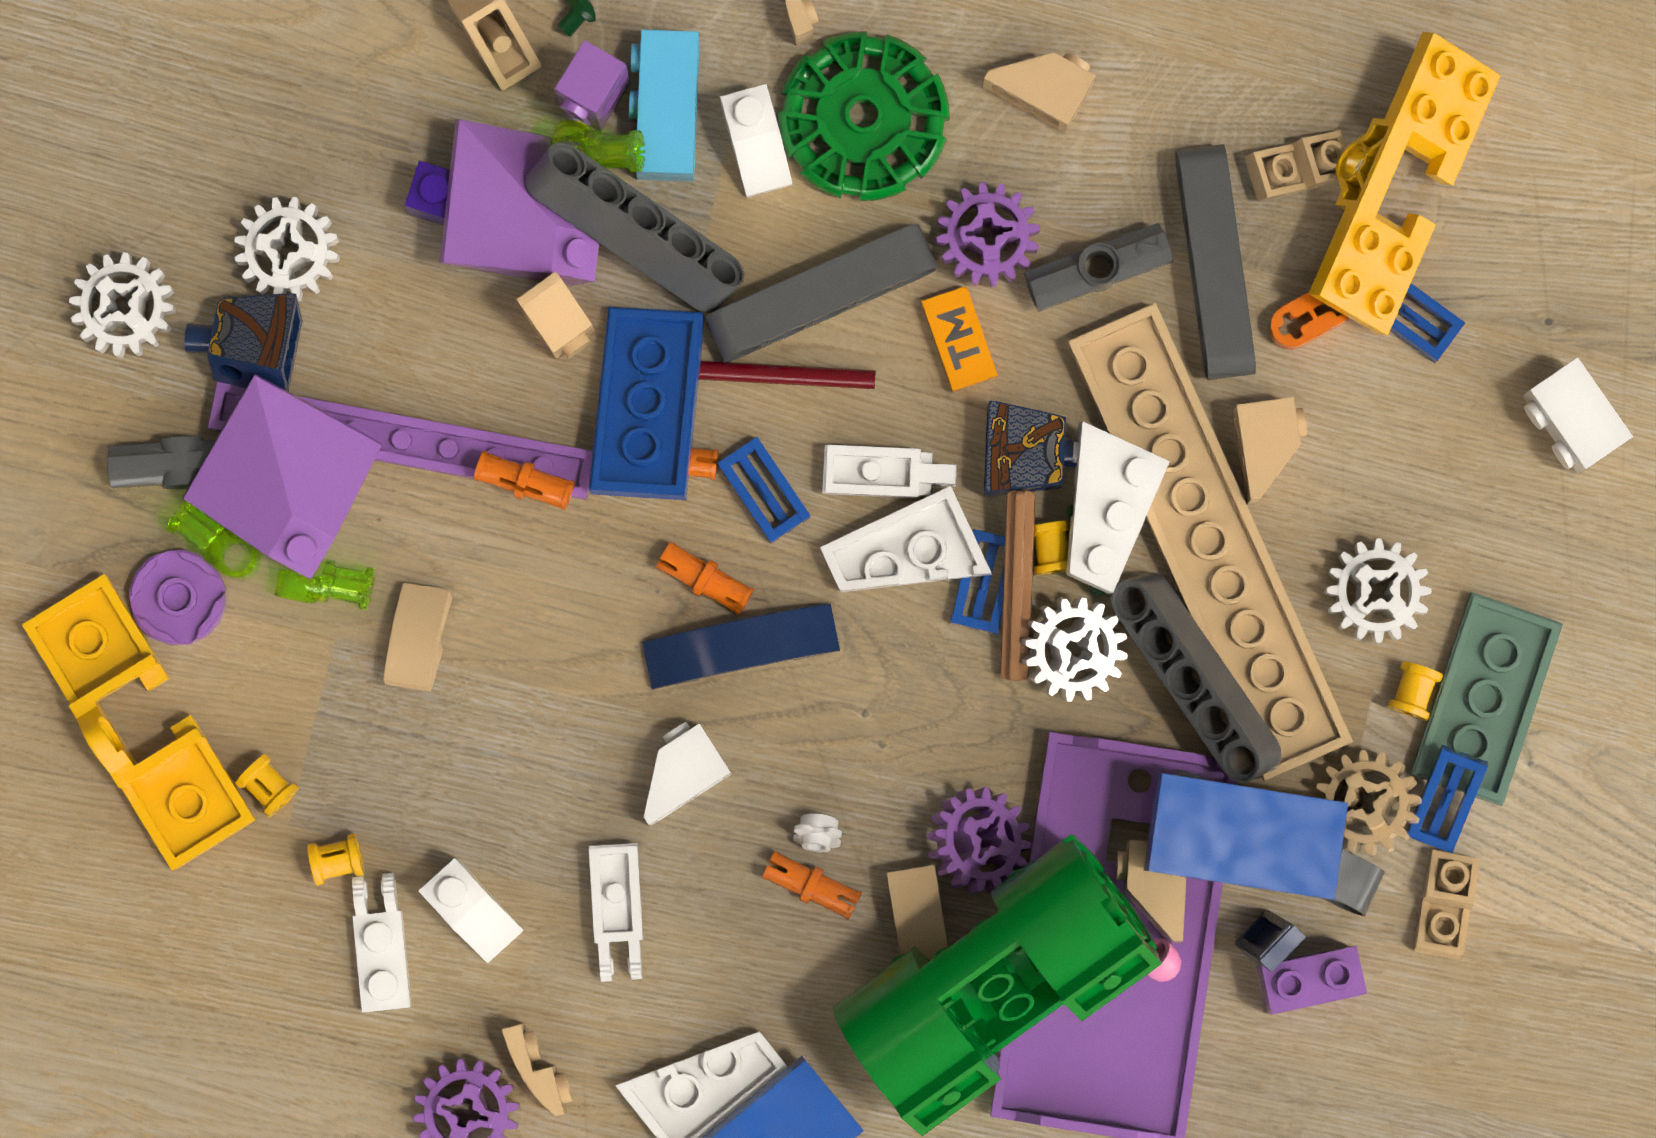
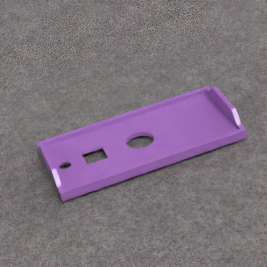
M1049 732L1029 863L1036 860L1070 834L1076 835L1104 867L1103 871L1118 890L1122 891L1153 940L1165 939L1124 893V880H1116V863L1106 861L1111 820L1120 819L1150 824L1157 773L1175 775L1179 769L1208 781L1238 785V782L1230 779L1224 773L1214 757L1101 738ZM1136 769L1145 770L1151 777L1150 787L1142 793L1134 792L1128 785V776ZM1186 877L1183 942L1180 944L1170 943L1178 951L1181 958V969L1175 978L1169 981L1158 982L1146 975L1084 1021H1081L1068 1007L1062 1005L1000 1050V1069L997 1072L1002 1080L997 1082L994 1087L990 1117L1116 1138H1185L1223 883Z

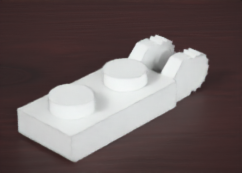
M638 843L589 846L594 943H598L601 982L612 981V975L614 974L610 942L628 941L629 945L627 962L631 980L642 979L640 940H644Z
M394 872L382 875L381 892L382 896H384L386 912L369 914L367 902L368 886L364 876L353 877L352 889L356 915L352 916L362 1013L412 1007L403 912L398 909Z

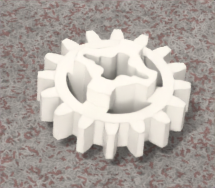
M277 197L272 198V210L268 212L260 205L255 206V212L259 218L255 222L243 218L241 223L247 229L248 234L247 236H237L234 240L238 246L245 249L244 253L235 256L236 263L243 266L249 265V268L243 273L242 277L247 283L259 279L256 291L260 295H265L270 288H273L274 294H286V292L291 291V293L297 294L298 301H302V289L309 287L315 294L319 293L320 289L316 280L319 277L331 280L333 275L326 268L327 263H336L340 260L337 253L329 250L330 246L339 243V237L333 233L325 234V231L332 225L330 219L325 216L315 220L318 213L317 206L311 203L302 211L297 197H292L288 207H283ZM280 220L279 227L269 234H262L269 225ZM302 222L314 230L318 244L304 241L302 238ZM291 237V241L298 251L297 253L290 252L287 260H283V257L277 251V247H285L288 239ZM256 254L270 258L273 262L272 277L262 271ZM305 265H313L307 273L294 279L295 272Z
M123 252L118 264H115L108 254L104 255V268L98 270L89 263L86 268L91 275L88 281L76 279L74 282L82 290L81 296L69 298L71 305L81 309V312L71 317L72 323L87 326L80 334V337L85 342H89L97 337L95 349L102 354L111 345L113 346V353L117 358L123 359L127 347H130L135 355L142 356V343L147 341L154 347H157L160 344L154 334L158 330L163 332H170L171 327L163 319L164 315L176 313V308L173 305L165 303L166 298L175 294L174 290L170 285L159 286L166 276L160 269L154 270L150 274L148 273L151 264L148 259L142 257L135 266L129 253ZM119 275L138 277L137 280L134 278L129 283H115L111 278ZM98 290L101 293L99 309L92 313L93 298ZM151 295H153L154 308L150 320L147 321L145 318L146 303L152 299ZM121 296L128 301V305L131 308L130 312L126 315L117 311L118 307L115 301ZM117 327L131 328L134 331V334L128 336H113L107 333L109 331L112 333Z
M1382 538L1374 540L1372 550L1370 551L1367 550L1362 541L1354 545L1356 557L1353 558L1350 554L1343 552L1338 558L1344 568L1342 570L1331 568L1328 572V575L1336 580L1337 583L1335 586L1324 589V594L1336 597L1337 603L1327 610L1329 614L1341 612L1344 616L1338 626L1340 630L1350 625L1356 627L1354 639L1360 641L1367 632L1372 633L1374 644L1382 643L1384 632H1388L1393 641L1401 639L1399 626L1403 625L1406 629L1413 631L1418 626L1412 617L1413 613L1424 615L1428 611V608L1419 602L1420 597L1431 594V588L1420 586L1419 580L1425 577L1428 571L1427 569L1415 571L1411 565L1415 562L1418 555L1414 552L1405 558L1400 556L1401 543L1399 542L1394 543L1389 551L1384 550ZM1383 560L1392 565L1387 570H1373L1368 564L1365 565L1363 562ZM1391 576L1392 580L1386 585L1388 588L1383 593L1388 600L1385 601L1380 598L1364 607L1363 603L1369 598L1368 595L1372 591L1368 582L1370 581L1376 585L1381 581L1384 582ZM1349 577L1351 578L1350 581L1356 586V601L1351 606L1346 594ZM1404 578H1406L1409 587L1407 605H1405L1406 602L1400 597V582ZM1370 612L1383 613L1387 618H1391L1392 621L1372 623L1363 618Z
M1076 596L1073 607H1071L1066 598L1060 597L1057 598L1056 611L1044 605L1039 608L1044 618L1041 623L1032 620L1027 622V625L1035 633L1033 638L1021 639V644L1032 649V654L1024 657L1022 663L1027 666H1036L1037 669L1029 677L1032 682L1040 683L1047 680L1044 687L1046 694L1053 696L1061 688V697L1065 701L1072 702L1075 691H1078L1082 699L1088 701L1092 699V687L1095 686L1103 692L1109 690L1105 681L1108 675L1120 678L1122 673L1114 667L1115 660L1127 659L1128 654L1117 650V643L1124 641L1127 637L1125 633L1113 632L1112 630L1119 621L1117 616L1110 614L1103 618L1101 617L1105 605L1095 602L1087 610V598ZM1080 617L1079 620L1075 619L1071 627L1064 629L1054 627L1064 619ZM1099 633H1101L1104 644L1103 654L1099 652L1096 640ZM1069 641L1077 642L1078 647L1082 649L1079 657L1071 655V652L1066 649ZM1045 643L1049 645L1052 655L1049 666L1045 659ZM1088 668L1093 670L1085 678L1069 681L1070 678H1074L1077 671Z

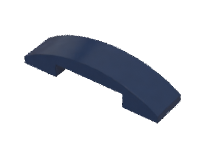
M831 603L727 622L642 642L652 690L693 682L715 675L840 651Z

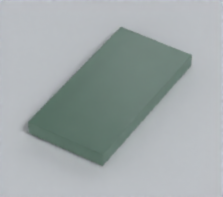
M1471 592L1409 775L1427 781L1443 744L1457 753L1461 751L1469 754L1473 759L1478 760L1480 758L1488 761V768L1475 798L1503 806L1563 623ZM1447 763L1439 785L1446 787L1455 764ZM1464 769L1456 791L1465 792L1473 772L1472 770Z

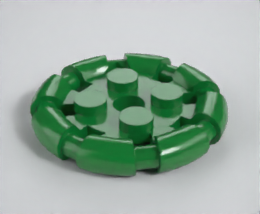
M867 31L843 33L821 42L823 47L810 56L805 53L795 64L785 80L781 95L785 96L783 111L778 112V127L788 158H795L803 169L800 174L808 182L838 198L845 194L858 196L860 201H875L906 191L905 185L916 177L922 179L932 169L941 155L947 140L943 136L945 121L950 120V108L947 93L939 74H932L924 63L927 58L916 48L899 38L887 34L886 38L867 36ZM864 54L882 57L880 71L862 68ZM834 62L842 72L835 75L828 82L821 71ZM910 75L918 86L907 94L898 80ZM803 100H818L816 115L801 113ZM860 103L872 105L878 114L876 122L865 128L856 126L850 119V111L855 105ZM911 115L926 118L924 132L910 130ZM821 137L829 150L818 158L809 145ZM899 149L907 161L893 170L886 158ZM847 161L856 166L865 164L863 178L845 175Z

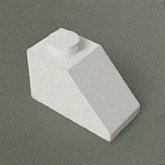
M767 84L720 96L722 112L746 197L792 186L789 167Z
M685 722L662 737L666 745L660 748L657 753L644 813V819L649 826L659 822L732 775L700 724L690 728L688 723Z
M454 858L419 890L422 896L450 927L487 963L524 931L460 859Z

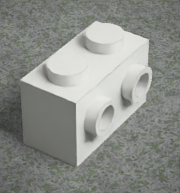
M1576 358L1523 395L1528 403L1524 406V410L1529 419L1539 430L1544 427L1555 441V444L1551 447L1557 459L1566 469L1573 467L1577 474L1633 437L1579 358Z

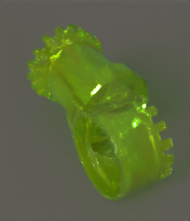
M576 120L561 121L553 129L549 148L554 143L563 142L562 140L569 142V139H571L573 143H577V141L580 143V147H574L606 169L629 168L631 172L643 171L645 157L641 156V154H645V150H640V147L645 146V141H643L644 136L640 130H633L629 134L604 135L602 131L593 130L587 124Z
M186 500L183 502V505L179 506L181 512L175 511L173 513L177 517L172 516L166 527L167 531L171 534L178 532L198 548V555L222 574L234 580H245L251 578L258 571L261 565V553L242 538ZM237 544L247 546L251 553L249 565L240 571L230 570L225 562L228 549Z
M327 559L322 576H314L312 579L298 575V572L295 571L293 576H291L290 570L285 572V570L279 569L274 592L276 597L316 604L317 601L327 603L329 599L358 604L360 610H368L369 602L371 601V596L369 595H372L373 592L368 590V588L374 587L375 568L367 567L364 571L336 566L334 560Z

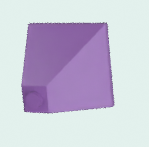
M461 119L455 120L439 263L543 281L556 271L566 286L595 282L599 242L535 199L527 189L525 182L527 173L554 143H568L591 158L590 145Z
M254 373L183 499L266 556L312 579L347 516L382 443Z

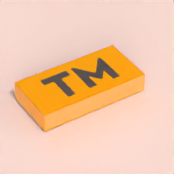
M967 286L921 301L952 393L997 378L998 374Z

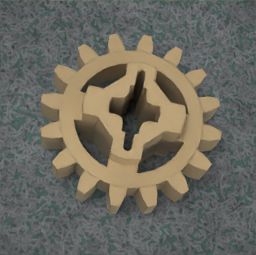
M1366 750L1360 751L1359 762L1356 763L1346 754L1341 756L1344 768L1337 771L1335 768L1328 766L1326 771L1332 778L1330 784L1318 783L1316 788L1326 795L1325 799L1337 801L1342 786L1347 783L1349 788L1344 802L1348 803L1345 826L1348 824L1351 826L1359 822L1368 825L1372 832L1371 835H1361L1345 827L1343 841L1345 839L1348 840L1347 851L1355 855L1360 845H1364L1367 855L1375 857L1377 845L1382 844L1389 852L1394 851L1392 838L1398 835L1400 838L1408 840L1410 836L1403 827L1406 822L1419 823L1420 820L1415 814L1410 812L1411 806H1417L1422 803L1420 796L1409 794V790L1417 784L1415 778L1411 776L1401 779L1400 776L1403 774L1405 766L1398 761L1390 768L1387 767L1389 756L1384 752H1380L1375 762L1371 761L1370 755ZM1363 773H1380L1391 780L1375 784L1369 782ZM1365 793H1369L1373 798L1379 797V799L1373 802L1375 811L1371 814H1367L1363 809H1357L1363 804L1361 796ZM1399 802L1398 813L1394 821L1389 824L1387 818L1391 806Z

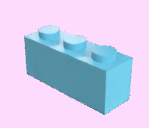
M641 29V43H632L631 72H639V91L630 90L629 119H637V138L628 137L627 166H635L637 180L694 182L700 38L697 31Z

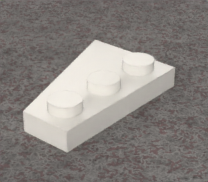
M1082 421L1079 423L1078 430L1079 449L1074 476L1075 495L1073 516H1071L1066 575L1107 594H1112L1170 461Z
M951 486L820 547L841 592L992 575Z
M759 1031L615 1086L657 1138H702L788 1066Z

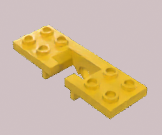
M1422 32L1385 119L1373 118L1367 132L1351 143L1342 152L1337 161L1336 176L1341 192L1335 205L1343 209L1344 213L1308 293L1309 295L1374 333L1388 336L1436 224L1419 214L1407 213L1404 223L1400 227L1377 213L1404 150L1429 164L1425 175L1440 184L1454 185L1501 75L1437 34ZM1363 159V162H1362L1361 166H1360L1359 169L1355 172L1357 165H1358V164L1360 163V161Z
M106 574L101 575L22 624L70 703L68 706L76 717L88 745L110 773L118 788H121L171 871H176L257 821L193 715H189L170 727L177 740L138 764L99 701L138 677L147 691L150 692L170 680V677Z

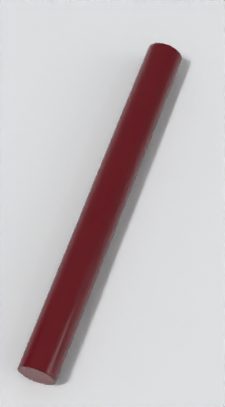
M701 361L699 380L875 389L876 370Z

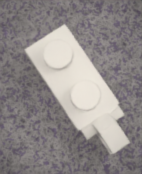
M825 445L822 493L827 495L919 499V496L928 497L931 495V486L956 487L957 465L932 464L933 453L921 452V449Z

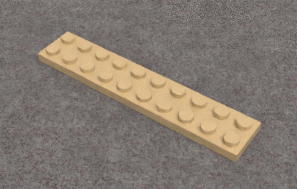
M1154 303L1068 341L1069 349L1107 433L1170 461L1145 519L1184 606L1278 740L1282 755L1280 763L1275 770L1261 775L1263 782L1352 743L1351 735L1157 304ZM1249 749V751H1250V753H1251V755H1252V758H1253V760H1254V762H1255L1254 754H1253V752Z

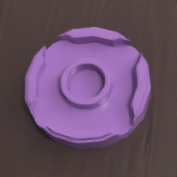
M187 550L166 551L150 557L136 571L129 589L131 610L137 625L152 639L168 645H190L206 638L220 624L227 606L226 586L219 570L205 557Z

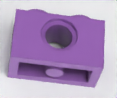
M584 40L555 87L559 107L564 111L562 117L584 131H587L590 125L602 131L630 85L627 66L625 63Z
M1347 946L1283 960L1273 972L1261 965L1256 966L1266 1014L1273 1015L1367 994L1357 946Z

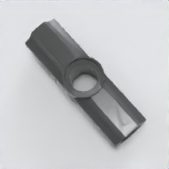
M1156 223L1105 243H1093L1083 251L1024 272V277L1031 299L1037 311L1041 312L1092 292L1105 291L1112 287L1113 284L1173 263V257L1165 232L1160 224ZM1096 256L1105 258L1111 265V274L1101 279L1092 277L1086 270V261Z
M178 436L160 439V443L108 446L107 467L110 487L115 489L162 486L164 489H188L216 439L203 440V437Z

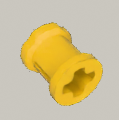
M1069 521L1034 525V545L1037 557V566L1033 568L1034 576L1066 572L1068 556L1066 531L1070 529Z
M1402 661L1400 669L1403 671L1397 693L1394 699L1388 700L1386 707L1398 713L1427 721L1430 713L1426 709L1435 683L1441 682L1443 674L1419 664Z
M265 753L239 776L235 784L240 789L246 788L265 807L263 813L270 818L296 795L300 787L296 783L289 784L270 765L271 758Z
M356 833L348 834L347 840L321 846H318L315 842L307 844L309 863L316 886L324 885L325 879L354 873L357 877L364 876L363 857Z

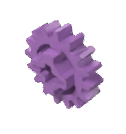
M985 182L979 184L978 194L974 196L966 188L961 189L962 203L960 205L952 200H948L946 203V209L952 215L951 218L939 217L937 226L947 230L946 234L936 237V245L948 246L949 248L942 256L943 264L955 261L958 265L956 266L954 276L958 279L966 271L972 274L971 286L974 287L978 285L981 277H988L991 288H996L998 276L1004 275L1010 283L1015 281L1014 267L1018 266L1027 271L1031 263L1024 254L1037 253L1039 247L1037 243L1029 240V237L1035 236L1040 232V225L1028 224L1027 222L1035 212L1033 206L1021 210L1018 205L1020 204L1022 194L1017 192L1010 199L1005 197V185L1001 183L995 193H988ZM994 206L1006 210L1015 220L1006 221L995 212ZM976 207V217L971 224L956 229L962 216ZM990 225L992 233H1000V235L995 237L994 245H986L984 238H976L977 235L981 234L982 226ZM1020 242L1015 253L1008 260L1000 263V253L1005 246ZM970 249L981 258L982 265L969 260L961 250Z
M987 787L975 790V793L969 788L958 792L957 798L953 796L942 801L941 804L945 812L940 811L932 814L930 819L939 827L938 830L927 833L926 838L937 842V849L932 850L928 855L929 858L933 859L941 858L943 864L937 871L939 876L948 873L954 875L951 885L953 888L956 889L968 883L969 894L982 892L984 888L987 893H990L1006 881L1010 874L1014 872L1013 870L1024 868L1028 864L1020 856V852L1032 848V843L1021 840V833L1030 828L1029 823H1017L1015 817L1019 814L1021 808L1015 806L1007 809L1005 807L1006 794L1001 793L991 798L990 789ZM967 810L980 811L979 815L973 816V818L961 816ZM994 863L997 865L990 872L978 871L985 864Z
M465 1059L457 1060L456 1072L454 1073L445 1064L441 1065L438 1069L442 1079L436 1081L430 1077L425 1078L423 1082L430 1092L428 1095H416L414 1100L425 1106L424 1112L413 1116V1121L425 1122L427 1129L418 1136L419 1138H447L438 1128L435 1113L444 1116L451 1128L449 1138H470L471 1132L479 1127L494 1129L488 1138H507L503 1134L504 1130L517 1129L519 1123L509 1118V1112L519 1109L520 1103L508 1102L506 1097L515 1087L513 1084L501 1087L497 1083L502 1074L500 1069H496L489 1076L484 1074L485 1061L481 1060L475 1064L473 1070H468ZM466 1079L463 1090L454 1097L439 1095L450 1083ZM484 1085L495 1095L499 1111L488 1107L482 1096ZM467 1099L473 1101L472 1109L478 1111L479 1115L488 1117V1119L482 1117L471 1119L467 1125H463L460 1123L461 1115L445 1105L451 1107L463 1105Z

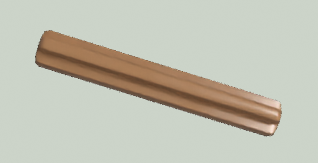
M1029 490L1008 491L1006 496L1000 675L1002 679L1010 681L1027 680L1030 667L1022 663V659L1030 655V648L1021 644V639L1031 638V629L1027 622L1031 620L1036 496L1034 492Z

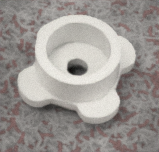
M805 814L800 817V824L794 826L796 834L793 836V841L802 844L803 849L811 852H828L831 848L840 847L841 840L839 838L842 837V831L838 830L839 822L834 817L824 814Z

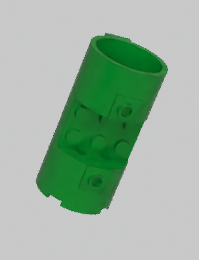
M1070 834L1036 860L1010 874L1006 881L991 892L994 903L999 911L990 918L977 922L971 932L953 945L937 951L931 961L916 947H913L908 952L895 957L876 976L833 1006V1013L837 1024L866 1072L895 1107L901 1119L921 1136H924L1002 1080L997 1072L1000 1069V1064L996 1053L1059 1007L1065 1005L1081 1021H1084L1162 964L1157 956L1159 954L1155 950L1157 946L1141 918L1123 892L1118 890L1103 871L1104 867L1076 835Z

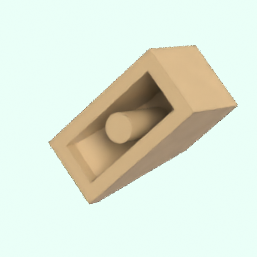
M446 0L501 91H504L542 67L505 0Z
M1053 52L989 70L984 78L982 88L1059 131L1066 133L1093 86L1096 75L1089 72L1091 66L1083 59L1070 53H1066L1062 57Z
M556 271L516 299L522 313L555 359L564 353L567 358H571L591 343L588 336L595 332L593 325Z
M1294 397L1239 404L1232 410L1247 505L1255 504L1261 499L1301 445L1300 437L1307 436L1304 409L1295 408Z
M1129 840L1126 843V851H1117L1116 880H1124V893L1169 943L1180 944L1183 942L1186 877L1143 871L1148 841Z

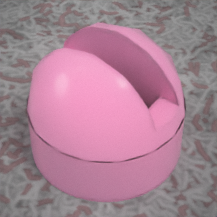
M1155 939L1154 942L1157 946L1155 950L1159 954L1157 956L1162 964L1147 976L1158 982L1169 981L1175 978L1180 971L1181 958L1178 951L1166 939Z

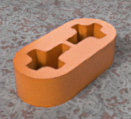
M1306 293L1282 306L1274 313L1269 322V334L1271 340L1277 346L1287 350H1294L1342 325L1349 317L1344 314L1336 316L1333 311H1328L1317 317L1314 310L1319 308L1323 302ZM1288 315L1294 321L1307 315L1310 321L1298 330L1300 338L1294 339L1291 334L1282 336L1279 329L1284 324L1283 316Z

